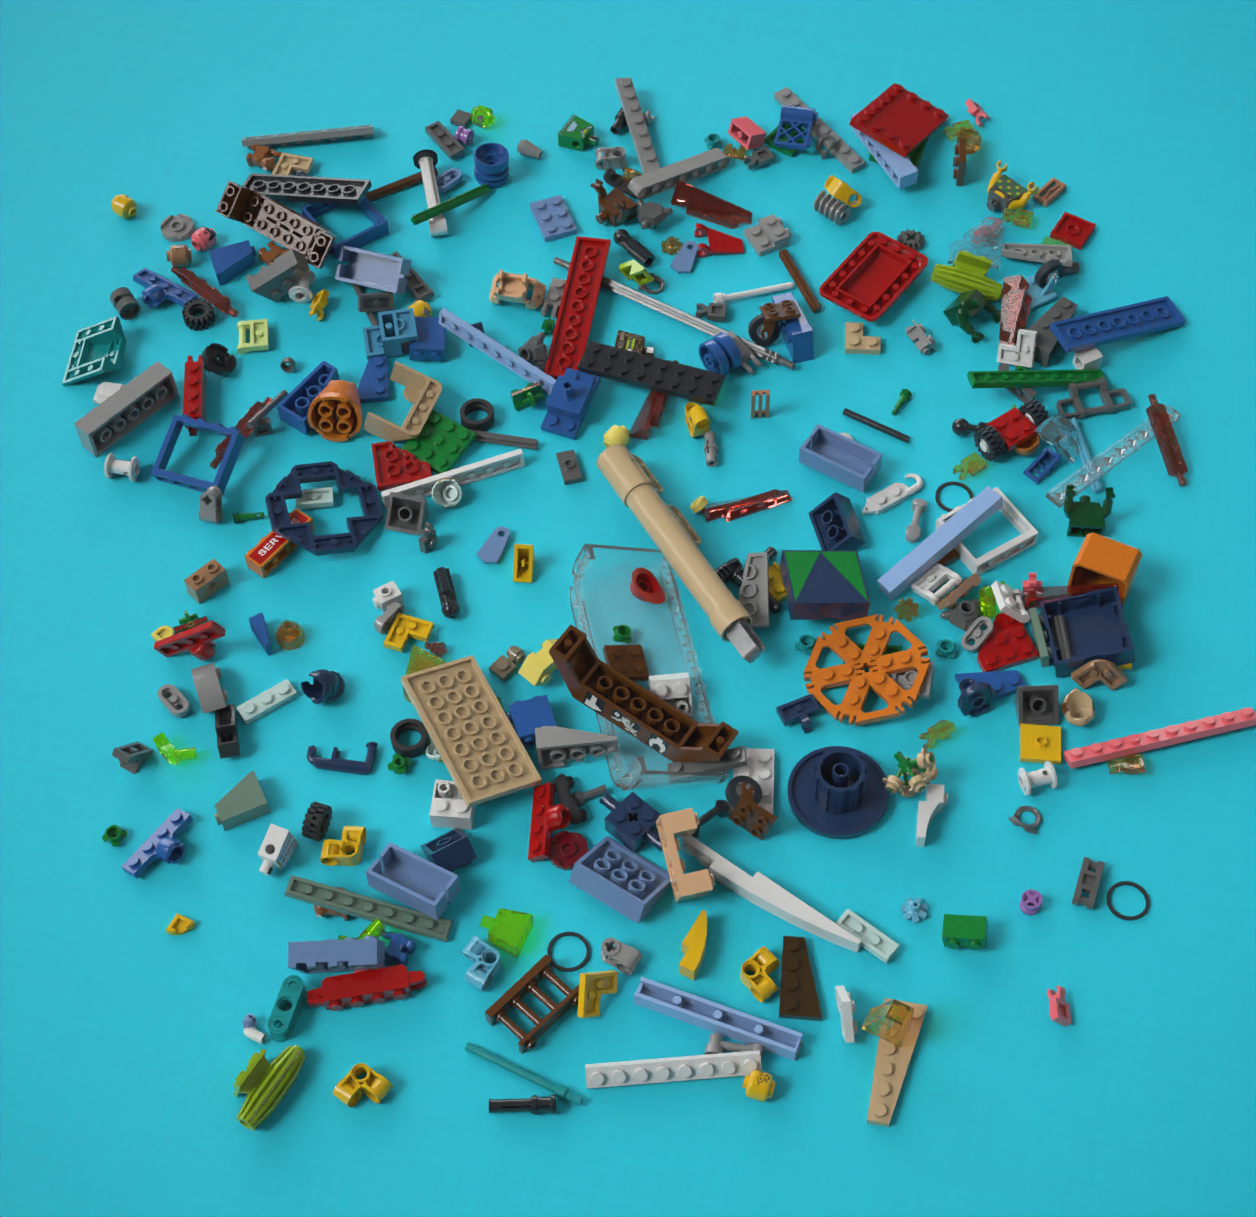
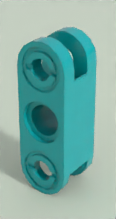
M297 975L288 976L283 981L268 1020L269 1032L276 1042H285L291 1037L306 998L307 992L303 980ZM291 1006L290 1010L283 1011L285 1007Z

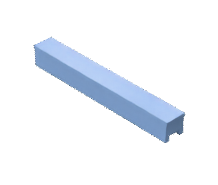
M987 486L877 580L881 585L879 589L890 601L894 600L1003 507L1002 496H999Z
M641 977L639 987L634 994L633 1004L748 1045L754 1043L764 1045L763 1050L795 1062L803 1043V1033Z

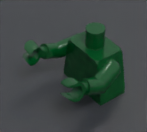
M976 289L961 293L943 311L952 326L959 324V327L965 333L972 336L971 340L973 343L982 341L984 335L976 332L969 324L968 319L972 318L981 308L993 315L995 323L1001 322L1005 317L1001 310L996 311L995 307Z
M1067 485L1063 507L1064 514L1069 519L1067 536L1086 537L1087 534L1092 532L1103 536L1106 528L1104 519L1111 514L1112 499L1115 498L1113 487L1105 488L1106 498L1104 499L1103 507H1101L1099 503L1091 502L1090 496L1087 495L1081 496L1079 502H1074L1073 497L1076 491L1073 489L1076 486Z

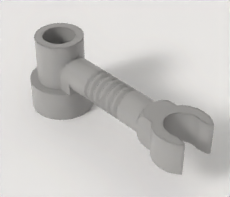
M711 1033L704 1053L706 1055L722 1053L723 1050L734 1052L760 1050L762 1058L764 1045L759 1043L747 1045L722 1041V1035Z

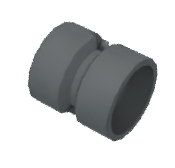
M120 287L110 295V301L122 319L130 320L139 314L141 307L128 288Z

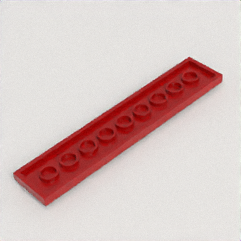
M580 236L576 238L544 373L552 376L555 380H557L559 375L564 376L567 368L578 371L577 366L589 341L611 246L610 239Z

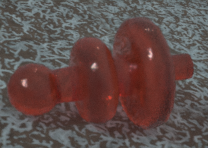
M426 642L424 645L426 649H430V652L438 658L447 653L444 642H433L432 644Z

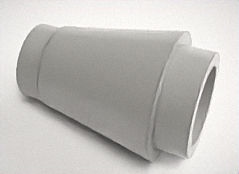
M522 139L517 147L520 155L540 159L543 152L527 139Z

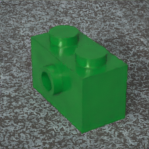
M944 914L942 940L945 947L951 949L961 947L971 950L987 948V916Z

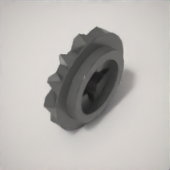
M907 229L906 231H901L897 241L914 250H919L924 245V236L921 235V231L916 232L915 229L912 231Z

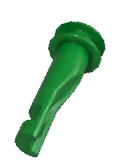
M908 389L901 390L900 398L891 412L892 415L895 416L906 400L911 398V391Z
M233 512L234 524L236 521L239 524V521L260 517L265 518L264 512L238 514V512L234 514Z

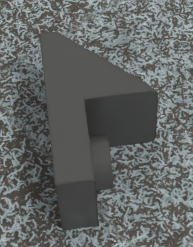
M137 741L114 748L112 756L119 759L120 767L135 774L151 756L153 749Z

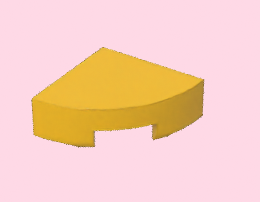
M177 913L167 927L166 932L170 935H182L192 930L196 924L194 921Z

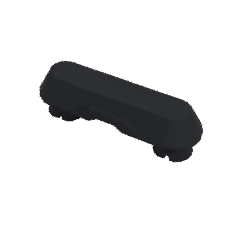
M612 168L606 169L603 179L608 185L618 188L622 193L634 199H638L628 188L630 181L617 174Z
M560 774L553 780L560 804L569 808L572 818L571 823L579 825L580 822L587 820L588 815L584 809L579 810L575 799L570 793L571 788L574 786L573 778Z

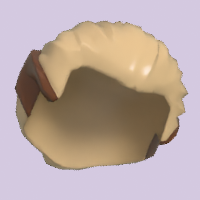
M1077 688L1065 697L1061 706L1066 720L1078 727L1087 725L1095 717L1094 713L1096 710L1092 698Z

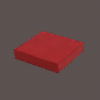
M1064 212L1050 233V238L1063 244L1071 245V247L1081 251L1095 230L1096 224Z

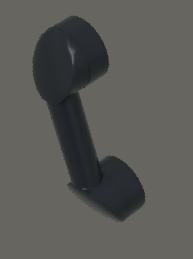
M717 800L715 807L699 817V825H697L696 831L691 836L697 839L700 834V827L716 815L722 818L728 817L731 814V805L728 801Z

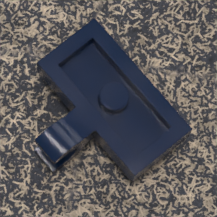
M812 694L776 707V712L784 726L799 721L805 734L812 731L810 727L812 722L809 717L821 711Z

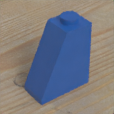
M249 240L209 250L212 265L220 286L254 265V256H257L255 248L250 246Z

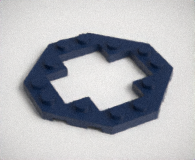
M332 461L295 465L288 476L284 477L276 485L275 490L265 497L271 529L273 532L316 556L354 552L383 519V511L376 486L370 482L365 483L359 479V476L348 470L344 471L338 468V465ZM335 480L338 494L357 492L363 516L346 519L349 533L313 537L310 522L291 524L285 500L302 498L301 483Z

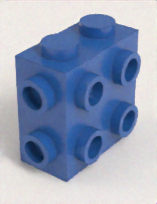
M547 695L535 696L532 699L516 701L508 705L509 713H506V716L510 723L513 724L514 730L523 746L530 747L536 743L535 728L557 726Z

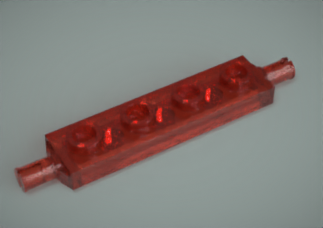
M173 266L171 268V272L176 274L183 284L211 302L213 306L227 316L230 314L234 318L238 316L239 313L232 308L230 299L220 294L215 287L209 286L204 279L198 278L193 271H189L185 267L179 269L177 266Z
M1150 394L1148 398L1151 406L1146 409L1168 475L1177 477L1180 487L1185 486L1187 482L1184 474L1188 472L1168 412L1164 404L1158 403L1156 394Z
M266 397L262 403L257 401L235 426V428L240 430L245 439L253 431V427L248 429L246 423L272 400L270 397ZM226 437L217 445L215 459L209 464L213 469H216L222 462L231 439L230 437Z

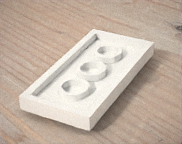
M746 748L747 766L734 768V777L744 775L753 778L762 789V799L759 806L773 814L775 749ZM741 787L737 789V793H742Z

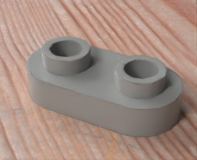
M398 601L389 604L387 610L376 618L374 622L375 631L382 635L387 633L397 614L404 613L405 606Z
M979 617L965 632L961 643L966 651L976 652L989 638L994 630L991 619ZM987 626V629L982 631L981 627ZM975 641V644L971 646L969 642Z
M166 684L158 690L160 702L173 716L184 717L189 713L190 705L188 700L174 685Z

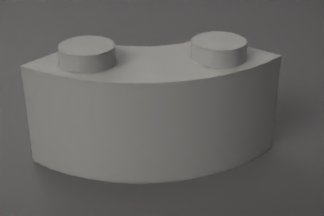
M214 663L191 669L203 714L226 707L225 701L229 699L226 689L222 690L219 679L222 678L219 667L215 668Z

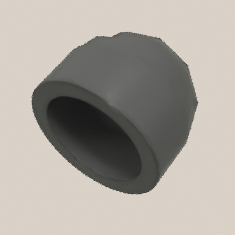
M291 357L284 358L280 363L281 369L287 373L292 372L296 365L295 360Z

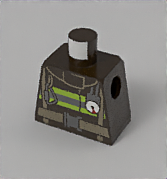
M618 330L614 347L654 357L655 348L645 347L644 336Z

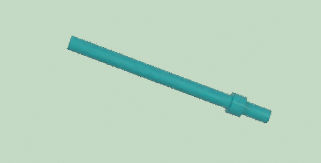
M470 1042L465 1047L466 1051L554 1093L559 1099H567L579 1106L583 1102V1097L569 1091V1088L560 1084L558 1086Z

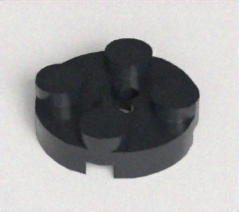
M217 343L210 344L202 352L205 370L223 377H228L236 368V359L233 354L230 356L225 346Z

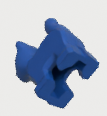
M381 930L380 935L384 939L390 940L388 947H385V960L398 965L402 964L406 967L408 955L405 952L413 955L416 950L415 942L407 939L402 934Z

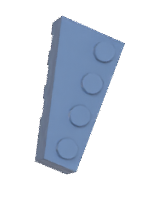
M365 936L364 939L344 938V940L327 939L324 941L288 943V968L303 974L385 967V942L377 939V936Z

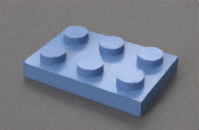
M561 195L529 203L530 210L545 242L577 234V228Z

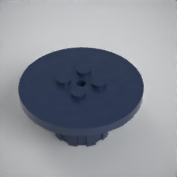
M843 746L820 748L805 755L793 768L787 787L789 806L796 819L815 834L833 839L857 837L874 828L886 812L889 791L885 788L886 784L882 781L883 778H886V775L876 761L859 750Z

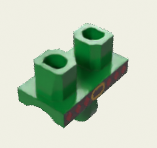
M531 382L523 389H514L510 392L516 411L529 405L535 407L536 402L545 399L540 382Z
M184 611L185 617L178 619L180 625L173 627L175 634L204 624L208 622L206 616L198 618L197 613L189 615L188 611Z

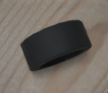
M481 398L466 401L460 409L462 426L478 431L490 429L495 421L494 409L491 403ZM478 410L488 414L487 417L480 421H473L467 418L469 413Z
M410 718L404 719L396 723L391 729L390 739L396 754H400L404 758H413L421 755L426 750L429 737L421 721ZM412 730L421 734L420 741L415 745L403 746L398 743V737L405 731Z

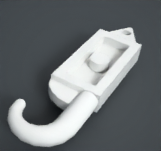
M913 473L905 475V478H914L917 483L911 487H907L903 483H894L866 499V505L862 510V514H876L878 516L901 503L908 496L922 488V478Z

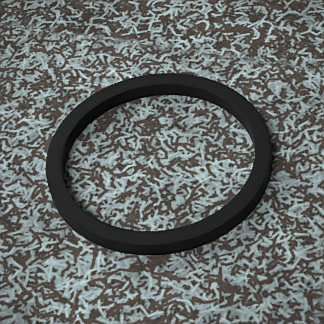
M951 481L940 485L935 494L938 506L947 512L953 511V509L945 507L938 498L940 490L950 485L964 488L968 492L970 499H972L973 494L965 484Z
M1118 882L1107 893L1106 901L1108 908L1120 919L1137 920L1143 917L1149 908L1147 892L1134 882ZM1118 886H1133L1144 895L1146 907L1142 913L1136 916L1121 915L1111 905V892Z
M563 932L556 935L550 941L547 954L552 959V964L556 969L563 972H573L579 970L587 963L590 948L587 940L582 935L575 932ZM564 936L579 938L587 949L586 957L582 963L572 968H564L557 965L551 957L552 945L556 940Z

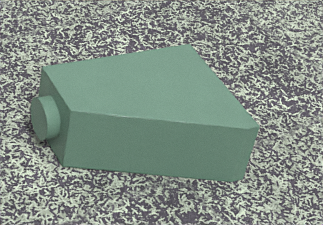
M254 771L246 775L215 804L217 813L214 816L217 824H222L226 831L270 813L267 800Z

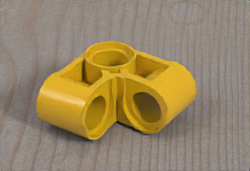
M831 175L825 182L824 188L836 199L843 201L853 208L861 204V195L842 180ZM856 195L855 200L849 202L850 197Z
M687 403L684 419L691 437L704 435L710 431V420L705 408L697 403Z
M344 826L342 841L334 839L324 840L320 862L327 866L352 867L358 865L361 862L363 847L366 841V827Z
M766 946L761 947L742 964L740 973L741 982L761 1003L779 989L768 974L778 967L780 961ZM753 971L755 975L749 976L745 972Z
M359 1063L353 1066L349 1073L336 1085L333 1095L349 1108L355 1106L364 1093L372 1101L379 1104L393 1088V1085L366 1064ZM359 1074H367L364 1079H357Z

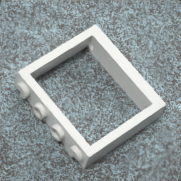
M998 487L992 490L999 496H1002L1003 507L999 510L1021 535L977 559L960 542L955 549L960 554L959 559L972 574H982L1031 547L1037 541V530ZM966 504L955 507L953 511L947 514H942L936 520L935 531Z

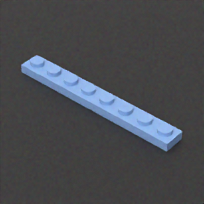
M445 308L439 312L438 324L530 383L540 382L542 384V391L548 395L551 394L556 383L552 376L542 372L538 367L533 366L524 358L511 352L510 349L505 348L496 340L491 339L482 331L477 330L468 322L457 317L454 313L449 312Z

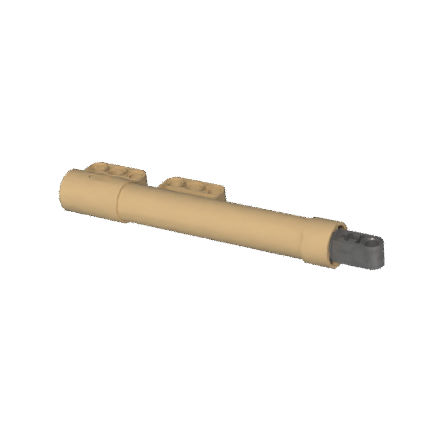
M615 444L605 449L599 455L596 462L600 472L624 505L630 508L710 619V624L720 638L725 642L731 641L742 658L749 663H753L764 652L766 647L751 627L753 619L741 602L735 599L699 550L698 546L702 541L676 507L665 504L660 497L663 491L662 486L642 459L631 454L623 444Z

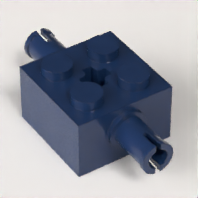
M608 792L604 794L606 798L604 796L601 797L599 802L611 811L604 818L605 830L635 853L647 842L651 843L658 851H663L656 821L661 815L634 792H631L622 802H618Z

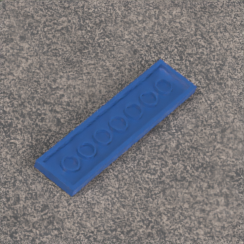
M1165 296L1053 322L1049 328L1066 353L1183 326L1186 320L1170 298Z

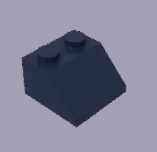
M458 828L421 845L429 862L452 873L454 869L460 866H468L473 862L472 860L477 858L468 836Z

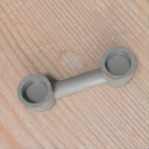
M917 498L912 501L914 514L912 522L907 527L905 539L909 543H916L920 540L921 529L919 521L921 514L927 508V502L923 499Z

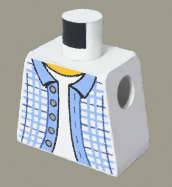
M272 823L270 824L258 851V856L263 861L259 869L260 873L270 876L274 868L282 870L298 844L289 830Z

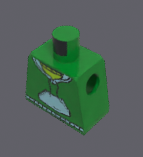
M572 115L558 133V146L577 151H584L589 144L596 147L600 140L599 137L594 136V126L576 115Z

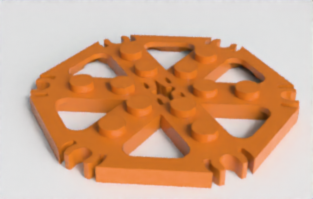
M878 614L835 623L834 627L830 626L831 634L826 635L822 632L823 639L818 636L803 672L805 682H812L805 684L808 694H812L817 703L836 721L838 717L840 723H843L845 718H850V726L853 724L859 726L901 717L900 713L905 714L904 705H908L911 709L913 708L912 701L916 705L930 669L929 657L922 658L928 655L926 646L897 619L895 623L893 617H890L888 622H883L884 616L880 615L878 617ZM869 625L872 629L862 651L845 635V632L850 628ZM894 632L900 633L912 645L908 650L884 655ZM825 647H829L845 663L822 669L816 667L820 653ZM864 667H868L869 672L865 673ZM917 669L918 671L914 683L909 690L902 689L888 676ZM849 684L843 701L839 705L832 704L821 693V690ZM870 689L888 704L887 708L868 713L862 712Z

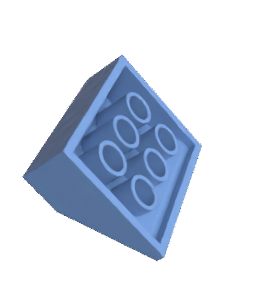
M608 836L575 862L569 880L577 888L585 891L637 924L650 913L671 884L667 871Z

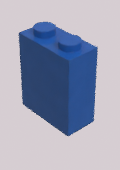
M414 317L418 340L410 341L409 360L445 361L446 328L438 324L439 318Z

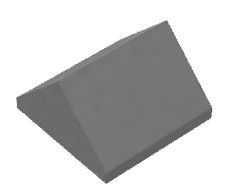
M390 492L385 529L421 536L419 529H424L425 522L429 516L427 500Z
M1058 685L1018 686L1014 703L1019 726L1020 724H1059Z

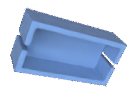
M341 245L338 261L349 262V265H337L336 280L392 293L405 294L408 282L405 276L409 275L412 260Z
M819 424L816 425L810 437L805 440L799 449L800 463L861 492H864L871 482V478L873 479L881 468L882 453Z
M391 842L380 853V860L376 858L366 871L370 887L435 920H438L447 909V902L451 903L461 890L458 875Z

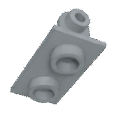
M913 319L914 325L906 328V335L921 354L927 355L930 349L936 352L933 346L935 344L933 338L930 335L926 336V330L922 324H917Z

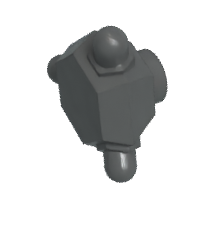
M638 200L636 203L639 207L637 210L639 222L644 230L657 228L668 215L673 213L672 208H664L662 205L653 202L644 203L643 200Z
M539 332L537 336H532L519 347L518 352L520 357L544 372L547 349L543 343L545 334Z
M978 599L963 601L950 610L941 612L940 617L943 620L948 619L949 623L966 631L977 618L981 617L980 602Z

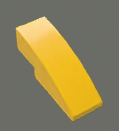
M704 910L701 911L682 942V953L685 955L679 963V973L693 981L700 970L706 949L707 916Z

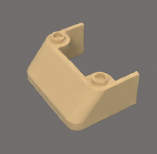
M396 361L390 380L405 386L403 396L413 405L401 427L371 412H368L363 430L390 442L417 438L442 392V385L439 381Z

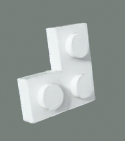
M1019 329L1016 346L1000 343L998 346L997 362L1032 368L1037 331Z
M844 985L835 986L836 1003L841 1015L843 1038L846 1043L855 1042L854 1034H857L856 1021H853L852 1014L856 1012L854 1000H851V994L846 992Z

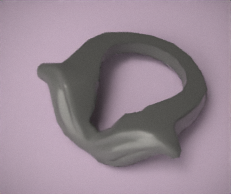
M824 134L817 140L816 150L822 155L821 159L828 157L830 150L835 149L839 143V140H835L830 134ZM829 138L831 144L826 151H823L820 146L821 142Z
M649 273L654 278L653 281L661 285L660 289L656 291L649 290L646 284L640 285L638 290H643L651 295L658 294L664 289V281L654 275V273Z
M1022 806L1016 810L1013 817L1008 819L1015 826H1022L1026 832L1037 834L1036 828L1040 824L1041 816L1035 808ZM1024 811L1032 812L1036 817V821L1031 825L1024 824L1019 819L1020 814Z

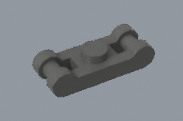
M1084 856L1071 904L1077 906L1081 904L1086 906L1087 909H1093L1105 862H1094ZM1081 892L1089 894V898L1081 896Z

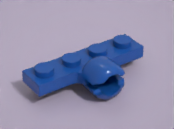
M145 267L133 275L134 282L146 287L142 292V300L150 308H156L164 300H170L182 307L184 305L187 306L188 301L192 303L193 299L197 301V295Z
M177 808L121 866L124 872L138 879L157 859H161L168 864L179 862L185 853V847L176 838L193 821L191 815Z

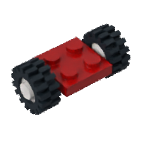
M1032 399L1020 406L1019 410L1014 407L987 423L986 427L974 434L975 446L979 448L978 452H981V456H985L986 460L993 461L1005 454L1006 449L1010 451L1048 429L1051 421H1049L1050 416L1047 415L1049 413L1045 411V406H1041L1042 403L1040 401Z

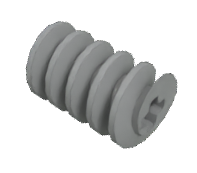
M821 191L814 201V210L837 225L843 224L850 216L851 208H847V205L842 204L840 200L836 201L835 197L831 198L830 194L826 195V191Z

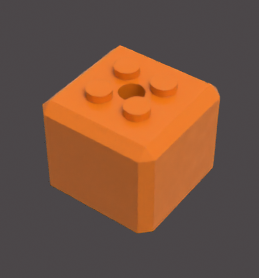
M1094 532L1087 534L1073 563L1066 593L1069 596H1077L1090 591L1117 586L1123 607L1135 581L1142 558L1140 549Z

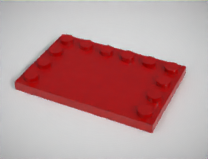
M894 83L855 115L849 125L906 158L943 125L949 115L942 109L931 105L930 102L919 98L915 93L904 89L902 85Z

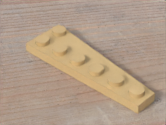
M888 998L884 1000L867 1123L889 1127L926 1014L927 1005Z

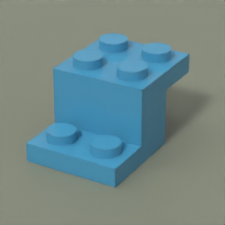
M413 308L379 312L380 325L363 327L367 360L370 357L402 355V342L418 340Z

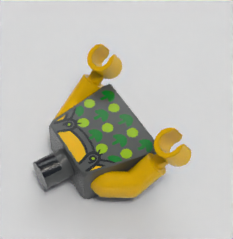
M999 160L996 164L998 170L994 172L988 185V202L986 206L990 211L997 208L1003 213L1022 209L1031 199V195L1039 192V187L1035 186L1034 182H1030L1027 185V189H1025L1007 175H1001V173L1007 171L1008 166L1005 163L1004 167L1000 168L1002 161Z

